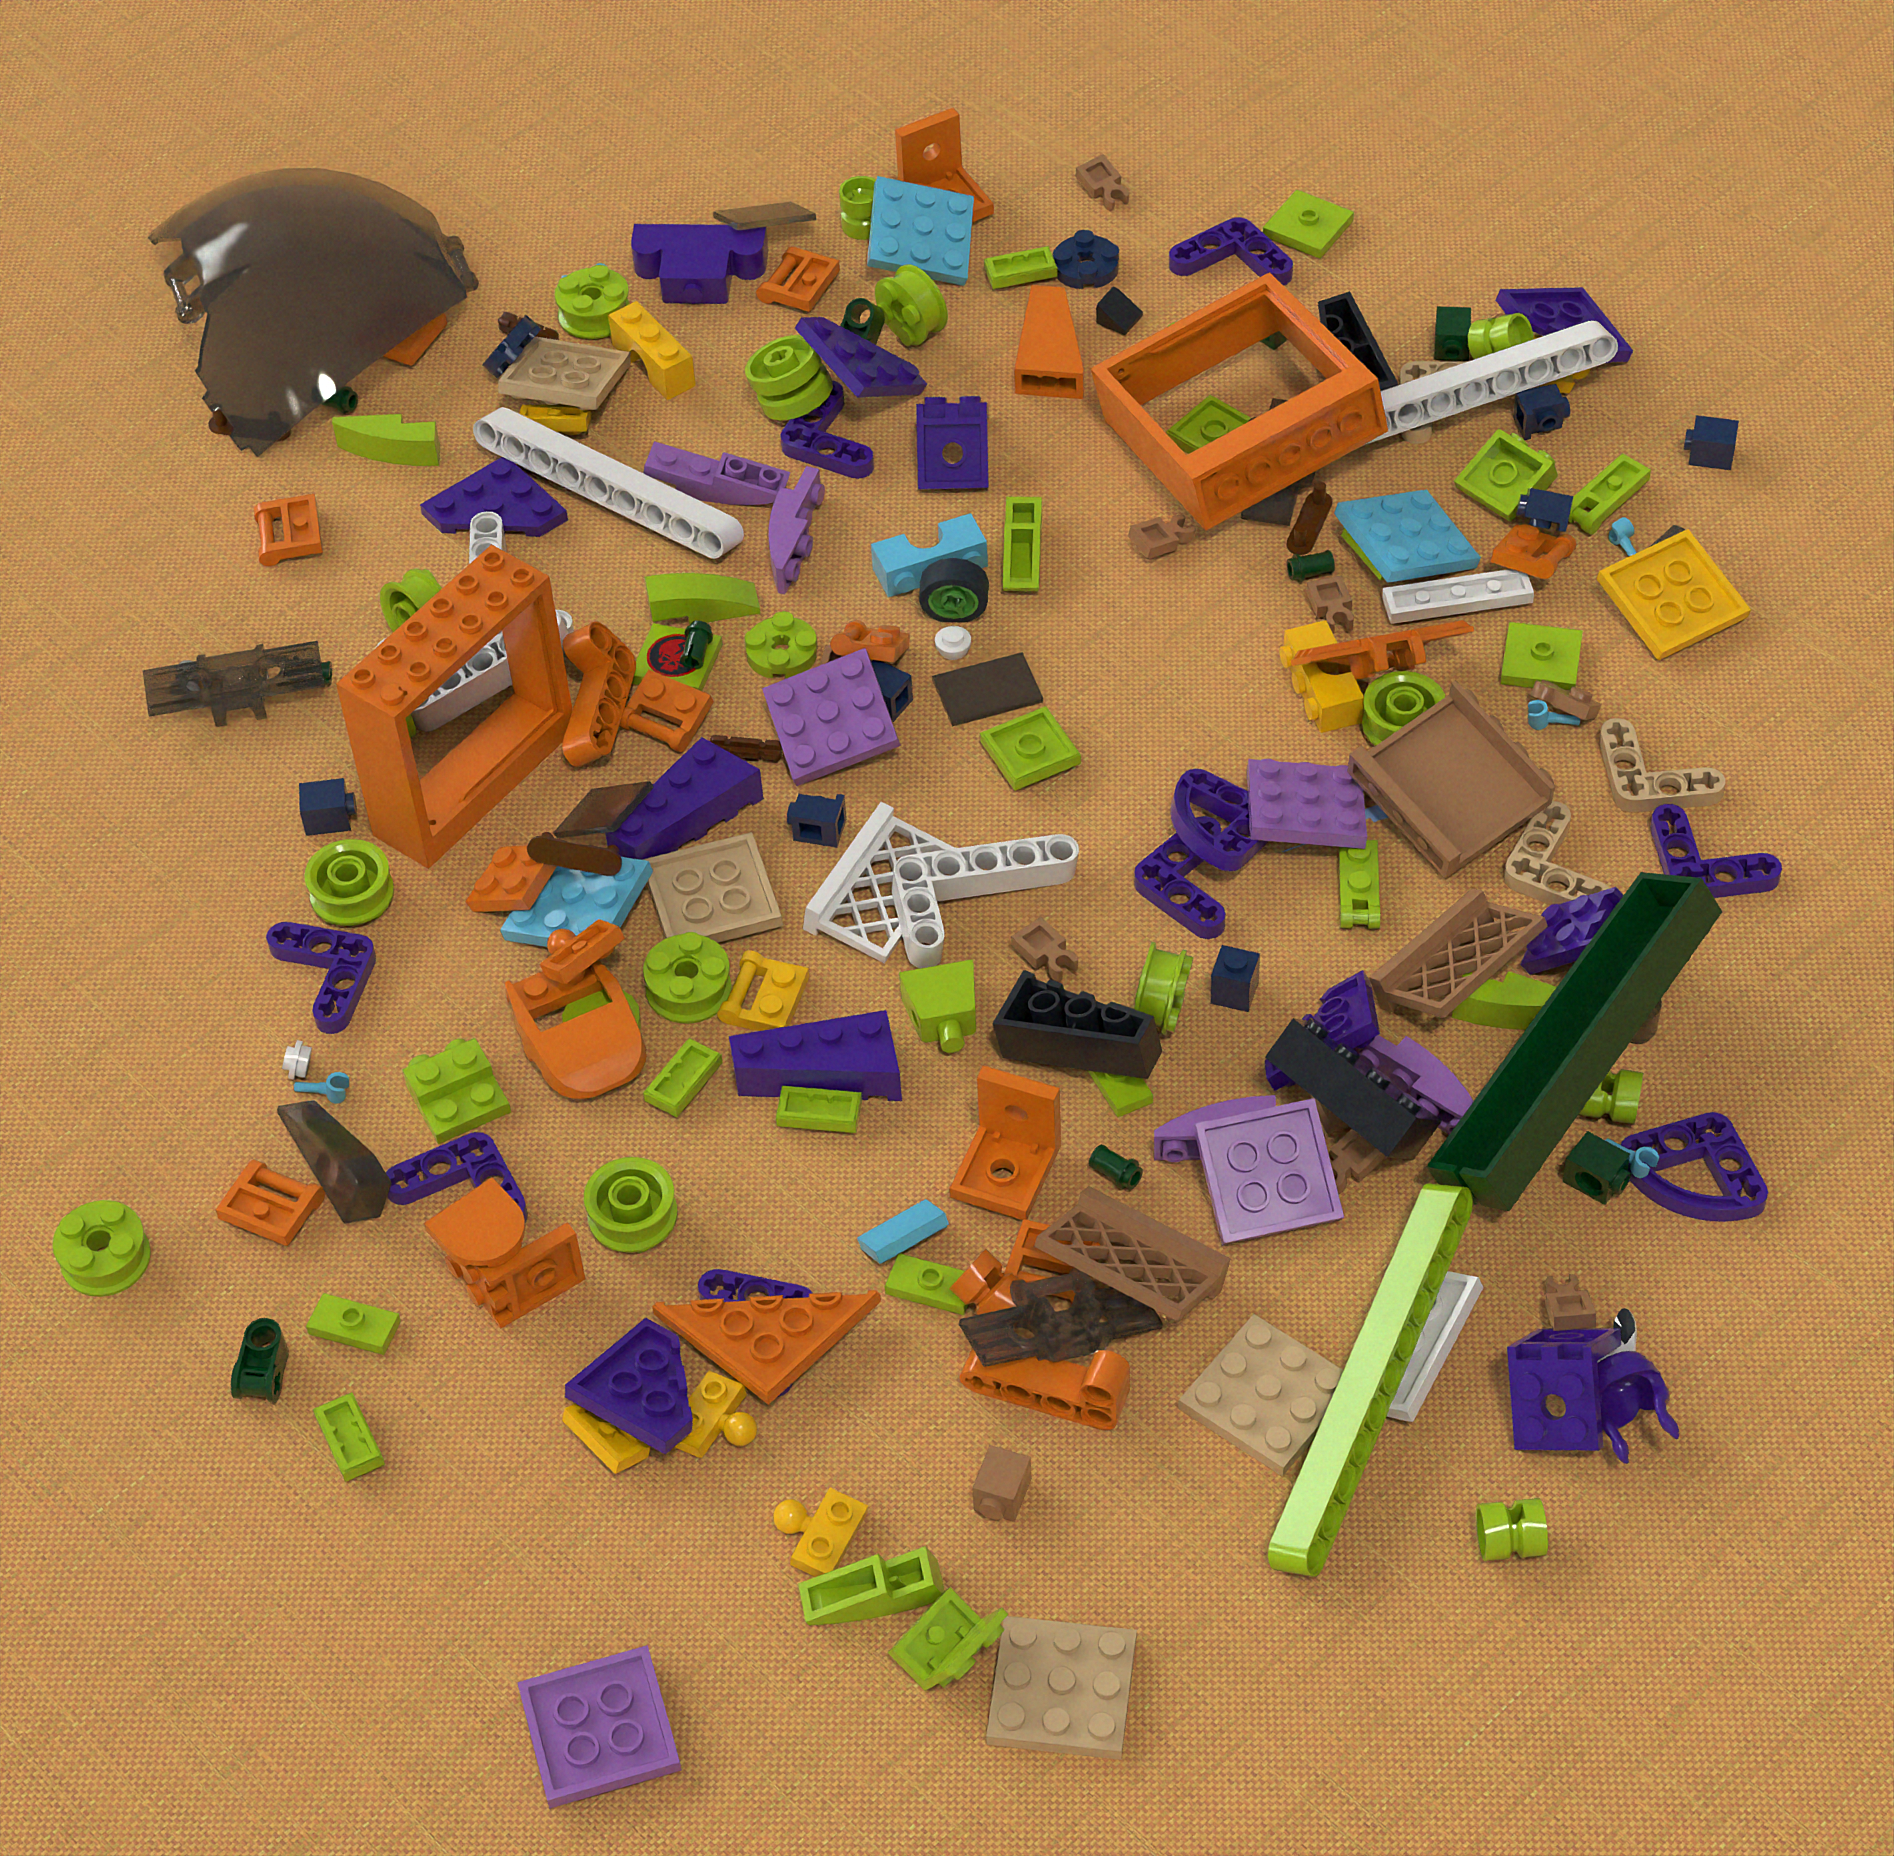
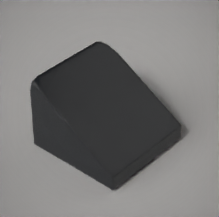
M1114 286L1096 306V324L1126 335L1143 316V311Z

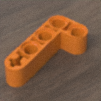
M594 621L567 634L562 644L567 658L584 673L562 744L566 759L575 767H581L611 752L636 671V660L632 651L604 624L598 621Z
M978 1338L975 1340L959 1377L961 1383L966 1388L978 1394L1105 1431L1116 1427L1130 1391L1129 1362L1115 1352L1108 1350L1095 1352L1090 1366L1086 1367L990 1338Z

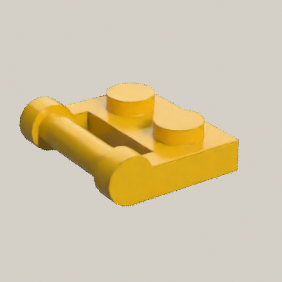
M745 951L739 961L741 969L727 1001L721 1003L717 1012L718 1018L728 1025L755 1031L790 1026L810 978L809 968L767 959L755 951ZM754 976L764 977L751 1010L742 1009L741 1006Z

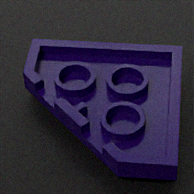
M1583 287L1500 289L1495 301L1505 312V315L1523 314L1529 320L1533 332L1542 336L1587 321L1599 322L1618 343V350L1615 356L1606 363L1628 362L1633 353V349Z
M801 317L795 326L796 331L857 398L920 395L927 386V383L919 375V370L912 363L824 317Z
M504 457L497 459L420 504L422 515L441 533L456 534L457 529H470L472 518L486 511L494 512L501 517L504 534L506 531H525L526 537H541L568 521L567 510L514 462Z
M1363 970L1329 988L1320 998L1322 1005L1314 1016L1306 1014L1301 1019L1308 1021L1310 1018L1317 1020L1330 1031L1328 1036L1338 1044L1340 1042L1345 1043L1352 1049H1360L1369 1045L1375 1039V1036L1380 1034L1371 982ZM1266 1059L1264 1061L1266 1079L1274 1091L1283 1086L1290 1087L1297 1084L1269 1060Z
M644 1318L565 1384V1398L665 1455L692 1432L693 1417L688 1402V1388L684 1365H682L679 1336L647 1318Z

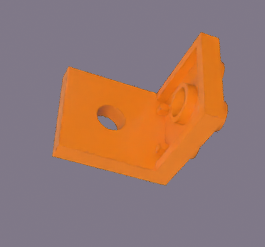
M954 107L895 129L899 181L974 196L972 222L994 214V203L962 167L960 114ZM934 143L929 151L924 152L927 146Z
M983 1065L977 1076L979 1128L949 1188L950 1198L1017 1219L1027 1220L1061 1147L1060 1088ZM1000 1168H1007L1013 1172L1010 1177L1003 1179L995 1177L992 1173Z
M568 1222L521 1248L512 1259L497 1267L488 1268V1265H469L466 1267L456 1263L449 1255L444 1258L452 1275L456 1279L462 1276L467 1283L465 1285L466 1291L475 1306L483 1305L500 1329L586 1280L577 1234Z

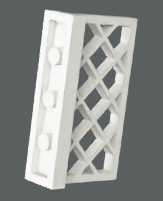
M880 802L807 905L803 930L815 936L821 930L885 964L902 939V932L898 918L889 919L885 906L894 905L893 896L881 897L877 885L892 882L893 872L874 875L871 864L875 861L889 859L892 870H894L896 858L954 849L955 847L894 817V808ZM894 831L909 838L911 845L892 848L889 839ZM870 886L874 898L855 902L852 893L854 888ZM878 908L882 921L863 924L859 911ZM851 912L855 925L843 928L831 921L836 915ZM885 930L888 941L881 948L868 941L866 933Z

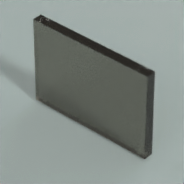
M783 202L713 211V218L736 230L813 221L816 220V213L793 202Z
M1023 652L932 676L933 684L952 727L1043 703V696Z
M650 781L591 789L553 834L556 838L615 832L654 786Z

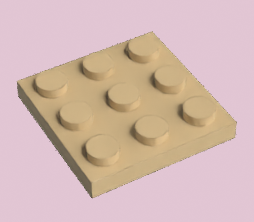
M534 337L498 380V393L511 395L515 399L529 398L541 400L549 405L565 404L576 406L580 410H597L630 366V352Z
M752 832L643 859L649 861L653 870L647 883L665 939L686 932H695L719 943L783 926L782 916Z
M1253 1314L1178 1400V1409L1279 1475L1284 1476L1314 1440L1344 1370Z
M1007 1616L1003 1620L1005 1630L1001 1634L986 1734L987 1745L1122 1760L1137 1630Z

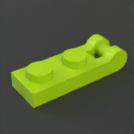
M1622 453L1573 496L1568 522L1573 523L1575 521L1581 524L1582 530L1590 535L1594 534L1608 516L1650 480L1651 469ZM1587 506L1592 510L1590 512H1587L1584 510V508Z
M1367 840L1365 849L1339 847L1340 928H1352L1353 925H1368V929H1380L1378 840Z

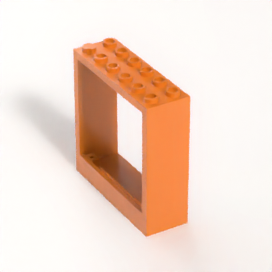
M1270 272L1090 368L1104 420L1205 531L1388 432L1378 378ZM1278 331L1327 378L1325 381L1188 455L1177 446L1140 406Z
M492 544L336 683L372 835L428 869L563 743L573 710L550 577ZM502 631L514 693L419 780L405 718Z

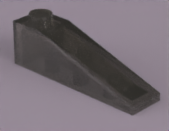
M315 1100L278 1106V1115L320 1185L323 1186V1190L343 1223L381 1217L392 1182L376 1156Z

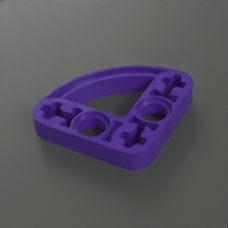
M1189 769L1180 777L1170 808L1171 820L1177 834L1196 855L1218 869L1224 871H1237L1241 869L1269 842L1251 840L1240 835L1250 836L1248 791L1203 769ZM1190 802L1229 821L1231 824L1215 838L1197 821L1191 810Z
M1704 1113L1632 1134L1621 1142V1146L1633 1151H1637L1641 1147L1652 1148L1653 1144L1656 1145V1148H1653L1659 1155L1656 1167L1649 1166L1650 1171L1648 1175L1638 1178L1632 1174L1630 1170L1631 1163H1629L1630 1181L1650 1200L1672 1212L1699 1220L1726 1222L1753 1218L1760 1215L1765 1209L1768 1196L1767 1186L1732 1122L1721 1113ZM1711 1129L1712 1132L1706 1133V1130ZM1720 1133L1719 1137H1715L1714 1134ZM1674 1137L1679 1138L1687 1146L1682 1150H1673L1666 1146L1665 1140ZM1703 1158L1723 1196H1711L1688 1191L1665 1180L1656 1171ZM1725 1158H1732L1737 1160L1742 1167L1737 1171H1729L1724 1169L1719 1162ZM1743 1181H1744L1743 1188H1744L1746 1194H1747L1749 1197H1754V1196H1756L1754 1201H1750V1199H1749L1747 1196H1742V1197H1741V1192H1742V1184H1741V1183H1742Z

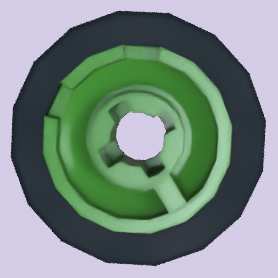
M940 559L929 564L922 572L920 580L919 602L922 610L928 616L940 622L965 623L978 618L986 610L988 603L989 580L987 574L979 565L965 559Z

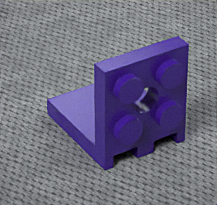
M980 396L959 397L960 403H947V398L924 397L925 404H916L918 489L989 488L987 418H989V404L981 402ZM949 443H957L963 449L962 459L954 464L945 461L942 454L944 447Z
M1613 887L1594 894L1581 895L1574 900L1561 904H1552L1547 907L1541 916L1545 917L1548 927L1527 944V951L1520 965L1531 975L1575 962L1624 895L1617 887Z
M1553 1328L1536 1329L1507 1347L1515 1450L1599 1451L1604 1447L1597 1361L1622 1345L1620 1328H1583L1553 1331ZM1555 1394L1563 1399L1566 1405L1564 1416H1554L1548 1411L1546 1407L1548 1395Z

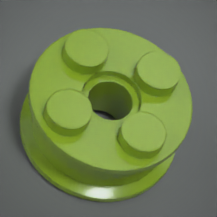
M905 264L897 269L895 277H885L877 282L875 286V300L877 306L884 312V324H887L891 331L906 346L920 345L926 340L930 331L939 332L946 327L948 311L945 300L934 281L920 268L911 264Z
M595 265L591 268L580 269L561 278L555 289V301L559 307L558 320L562 329L568 334L582 339H600L611 336L608 315L630 304L627 299L629 294L627 281L622 275L608 269L605 265Z
M411 569L404 574L401 582H389L381 588L380 604L383 615L392 632L398 629L442 589L429 570Z
M1397 671L1378 677L1368 686L1364 694L1363 705L1365 711L1362 717V728L1367 739L1373 745H1378L1446 697L1445 693L1434 680L1416 672Z
M345 839L330 843L311 857L305 869V883L310 892L312 908L320 918L331 924L354 926L377 919L383 914L393 898L394 884L389 874L387 857L379 847L368 841Z
M695 932L674 935L656 944L646 956L643 965L646 997L651 1008L664 1019L676 1023H697L715 1016L721 1003L727 1001L732 989L729 975V959L725 950L714 940Z
M1151 942L1139 980L1134 1009L1154 1016L1156 1027H1160L1162 1034L1166 1035L1167 1030L1175 1032L1193 957L1187 956V950L1184 949L1180 954L1156 949V943Z
M624 1157L608 1162L593 1173L584 1190V1204L588 1213L589 1228L593 1236L609 1249L619 1252H645L661 1243L671 1233L676 1224L678 1211L674 1198L672 1179L662 1166L649 1159Z
M99 1200L77 1207L61 1219L53 1237V1253L60 1265L65 1281L77 1292L88 1296H110L128 1289L142 1277L150 1261L151 1248L140 1218L130 1207L117 1201ZM102 1247H107V1248H105L104 1250L97 1251L98 1249H100V1248H102Z

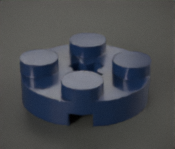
M1090 230L1077 231L1074 237L1062 241L1053 251V258L1057 266L1056 278L1071 288L1083 289V284L1093 283L1094 288H1099L1109 284L1118 274V246L1106 238L1094 235Z
M525 315L490 354L482 366L498 379L542 328Z

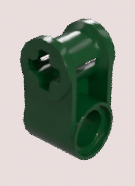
M865 298L853 299L846 307L841 327L876 345L885 321L884 312ZM869 309L870 317L865 323L861 324V314Z
M259 1318L252 1321L244 1332L239 1356L231 1375V1395L235 1399H241L244 1395L266 1397L268 1402H277L279 1399L283 1374L289 1357V1349L279 1324L273 1319ZM267 1342H272L270 1345L266 1347H261L263 1344Z

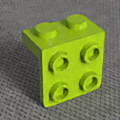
M949 1587L887 1653L924 1691L937 1684L944 1688L954 1678L956 1680L960 1679L976 1662L972 1657L983 1646L988 1648L1004 1632L1005 1629L1000 1623L1007 1617L1008 1613L1001 1607L981 1619Z

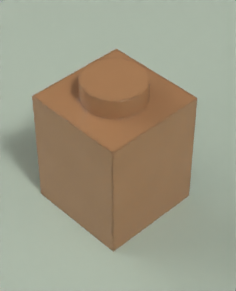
M989 1445L972 1488L974 1510L993 1520L1006 1519L1015 1522L1032 1479L1031 1457Z

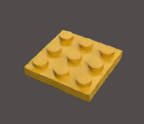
M1689 529L1600 570L1596 578L1658 661L1748 618L1751 612L1750 607Z

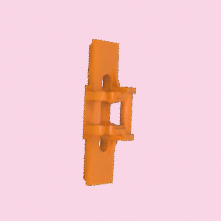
M1461 620L1299 650L1291 660V665L1296 666L1322 661L1338 664L1339 674L1352 672L1355 680L1374 677L1375 672L1386 671L1391 667H1395L1396 670L1400 671L1416 669L1415 665L1426 663L1424 645L1430 641L1472 633L1474 627Z

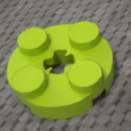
M781 611L775 613L772 618L765 619L756 624L744 637L749 666L756 673L767 678H773V674H785V679L809 670L817 658L818 645L814 629L805 621L794 618L790 612ZM778 645H788V649L786 650L782 649L781 647L779 649H775V647Z

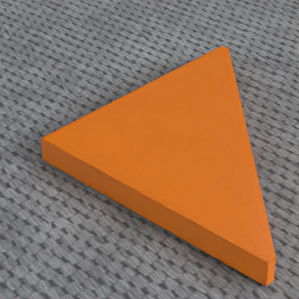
M868 1290V1294L842 1295V1292L812 1293L809 1294V1297L783 1299V1295L749 1297L750 1301L724 1302V1298L690 1300L691 1304L665 1305V1302H656L652 1309L653 1314L769 1405L881 1302V1295L877 1290Z

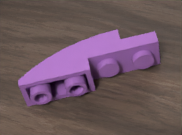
M655 441L643 474L649 477L675 484L676 490L697 500L728 505L774 503L780 487L786 488L790 476L788 471L725 452L722 453L721 459L718 461Z
M806 466L794 490L780 487L772 507L768 528L773 579L780 594H785L791 582H795L798 579L801 562L804 556L808 557L813 547V537L809 536L812 512L816 505L822 503L825 493V487L820 481V470L817 468Z
M1377 1035L1369 1045L1360 1049L1354 1048L1361 1056L1359 1059L1370 1068L1374 1067L1384 1073L1392 1081L1393 1085L1411 1095L1423 1107L1441 1119L1442 1122L1438 1128L1448 1133V1135H1450L1474 1102L1466 1088L1438 1058L1407 1036L1396 1046Z
M1275 1095L1227 1100L1207 1105L1170 1120L1154 1130V1161L1180 1162L1183 1160H1201L1193 1127L1195 1123L1275 1107Z

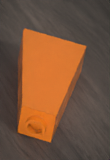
M1031 285L1014 367L1015 394L1073 399L1084 398V368L1065 287Z

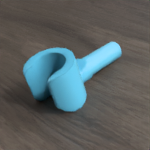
M1622 517L1612 523V530L1608 535L1609 541L1614 545L1620 544L1628 556L1637 553L1629 539L1634 535L1635 531L1630 520Z
M1533 700L1528 703V722L1535 730L1544 729L1549 723L1580 724V718L1574 715L1548 712L1547 704L1542 700Z
M335 1072L328 1076L326 1082H295L294 1091L326 1094L330 1102L338 1104L346 1098L345 1089L349 1087V1077L345 1073Z
M1609 1138L1605 1140L1630 1153V1170L1635 1177H1646L1650 1171L1649 1166L1656 1167L1659 1155L1651 1147H1641L1635 1152Z

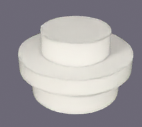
M948 626L936 634L935 647L944 658L957 660L964 657L970 649L971 635L962 627Z
M297 1040L295 1047L287 1046L282 1069L289 1071L288 1079L295 1080L296 1076L306 1077L312 1047L304 1046L303 1041Z

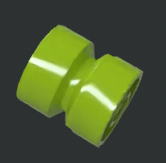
M855 176L845 180L840 185L841 225L843 232L848 237L859 240L869 239L874 183L876 181L874 178Z
M1520 313L1504 315L1499 318L1477 320L1472 323L1468 332V347L1474 360L1534 340L1529 320Z
M1621 1069L1617 1074H1613L1610 1070L1578 1115L1600 1119L1606 1113L1610 1115L1612 1121L1634 1125L1644 1073Z
M1540 1498L1515 1500L1509 1508L1503 1502L1477 1504L1476 1528L1483 1561L1509 1559L1512 1552H1517L1521 1558L1547 1555L1548 1531L1545 1511Z

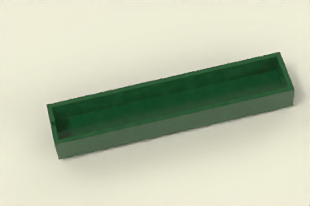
M1640 872L1426 1166L1439 1185L1469 1188L1474 1205L1479 1201L1484 1207L1504 1211L1511 1210L1723 911L1702 878Z

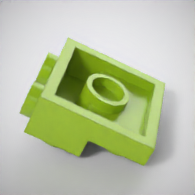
M1498 428L1457 476L1454 483L1456 488L1511 522L1517 516L1516 511L1520 494L1527 495L1529 488L1546 491L1558 477L1555 468V460L1543 450L1536 452L1528 447L1526 441L1515 433L1509 435Z
M476 1038L469 1041L455 1039L445 1047V1051L432 1057L426 1054L418 1055L409 1062L408 1067L402 1069L407 1089L438 1144L511 1113L510 1104L496 1081L491 1064Z

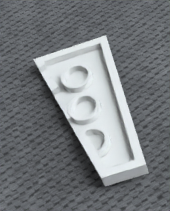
M1447 1271L1395 1398L1389 1407L1387 1417L1408 1422L1414 1421L1483 1289L1479 1277Z

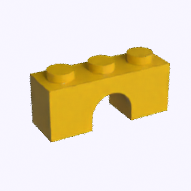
M638 301L608 315L612 345L617 350L630 352L631 363L642 358L648 372L649 383L667 401L696 386L692 355Z
M1326 620L1284 630V646L1279 648L1280 659L1284 668L1289 667L1292 672V683L1297 694L1302 693L1307 717L1309 720L1315 721L1320 733L1362 723L1364 713V696L1352 672L1340 675L1327 674L1337 671L1338 664L1326 661L1296 666L1291 665V660L1299 650L1337 643Z

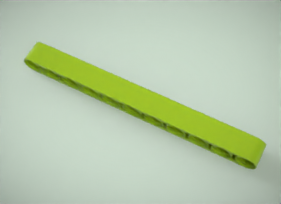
M1427 1183L1421 1189L1271 1538L1268 1549V1561L1273 1570L1312 1577L1319 1575L1322 1571L1387 1417L1389 1407L1395 1398L1418 1339L1470 1219L1473 1199L1469 1188Z

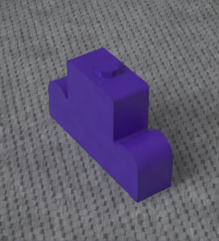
M634 224L631 239L635 273L643 279H656L659 277L662 301L664 303L726 304L729 301L733 275L742 280H755L760 278L766 271L769 251L766 225Z

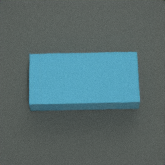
M925 1199L857 1237L861 1250L879 1264H882L947 1227L949 1223L945 1212Z

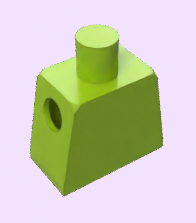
M973 960L899 972L901 999L920 1040L925 1043L940 1040L942 1050L947 1053L961 1050L965 1045L963 1036L973 1035L976 1032Z

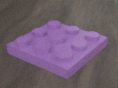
M866 648L762 688L796 786L901 746Z
M1248 759L1247 790L1250 839L1365 849L1367 827L1363 789L1347 772L1348 766L1346 765L1328 766L1309 762L1291 763L1272 759Z
M1315 1098L1194 1124V1132L1222 1246L1340 1221L1344 1218Z
M648 1645L517 1682L549 1809L682 1770Z

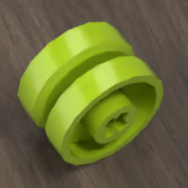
M801 335L784 336L769 342L758 349L749 358L745 366L747 380L751 388L757 393V400L764 414L770 419L783 421L806 415L819 407L829 397L833 388L832 379L826 366L821 363V357Z

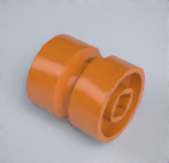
M985 1249L949 1289L966 1305L974 1303L976 1305L975 1313L993 1329L1029 1288L1013 1273H1002L1003 1264Z

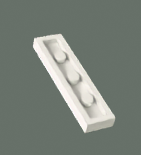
M1507 569L1383 588L1382 599L1390 623L1394 624L1533 603L1534 591L1528 574Z

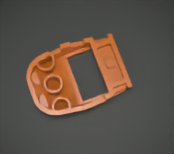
M599 960L586 968L583 976L567 984L546 977L543 971L513 984L510 980L504 982L507 1003L510 1002L513 1020L522 1040L524 1052L529 1061H534L540 1068L544 1080L559 1094L574 1099L595 1097L631 1081L643 1069L647 1058V1049L635 1015L618 980ZM603 989L611 1000L606 1005L542 1032L539 1031L533 1020Z

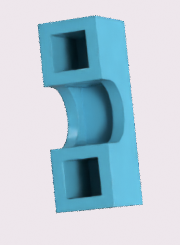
M969 513L938 523L939 543L931 548H917L911 545L905 534L872 543L873 571L887 597L920 588L922 572L929 564L940 559H965L979 565L981 568L988 567L987 541L972 514Z

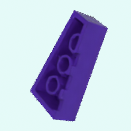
M701 737L605 830L607 846L616 845L619 848V855L621 857L643 860L678 851V847L687 841L694 840L696 842L707 835V829L721 820L725 823L738 815L737 810L748 803L753 806L764 799L760 769Z
M886 1010L729 1036L738 1096L780 1097L782 1086L861 1092L862 1100H868V1096H887L888 1101H902L900 1071Z

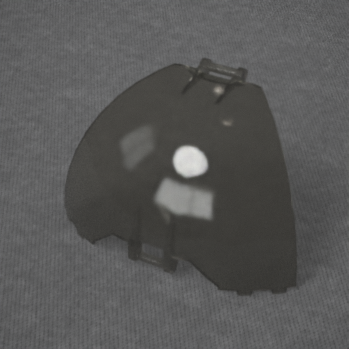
M283 168L254 173L224 183L182 206L162 221L148 236V239L154 245L165 241H181L183 253L164 270L163 276L166 284L172 289L177 304L176 315L181 323H196L207 313L200 345L198 367L194 370L207 390L202 399L211 412L220 409L234 428L230 438L241 451L249 447L257 457L375 361L422 327L467 298L466 293L476 290L479 285L476 274L470 271L463 254L464 245L458 236L447 237L443 234L437 219L428 209L382 183L351 173L321 168ZM198 275L201 284L188 295L185 285L194 276Z

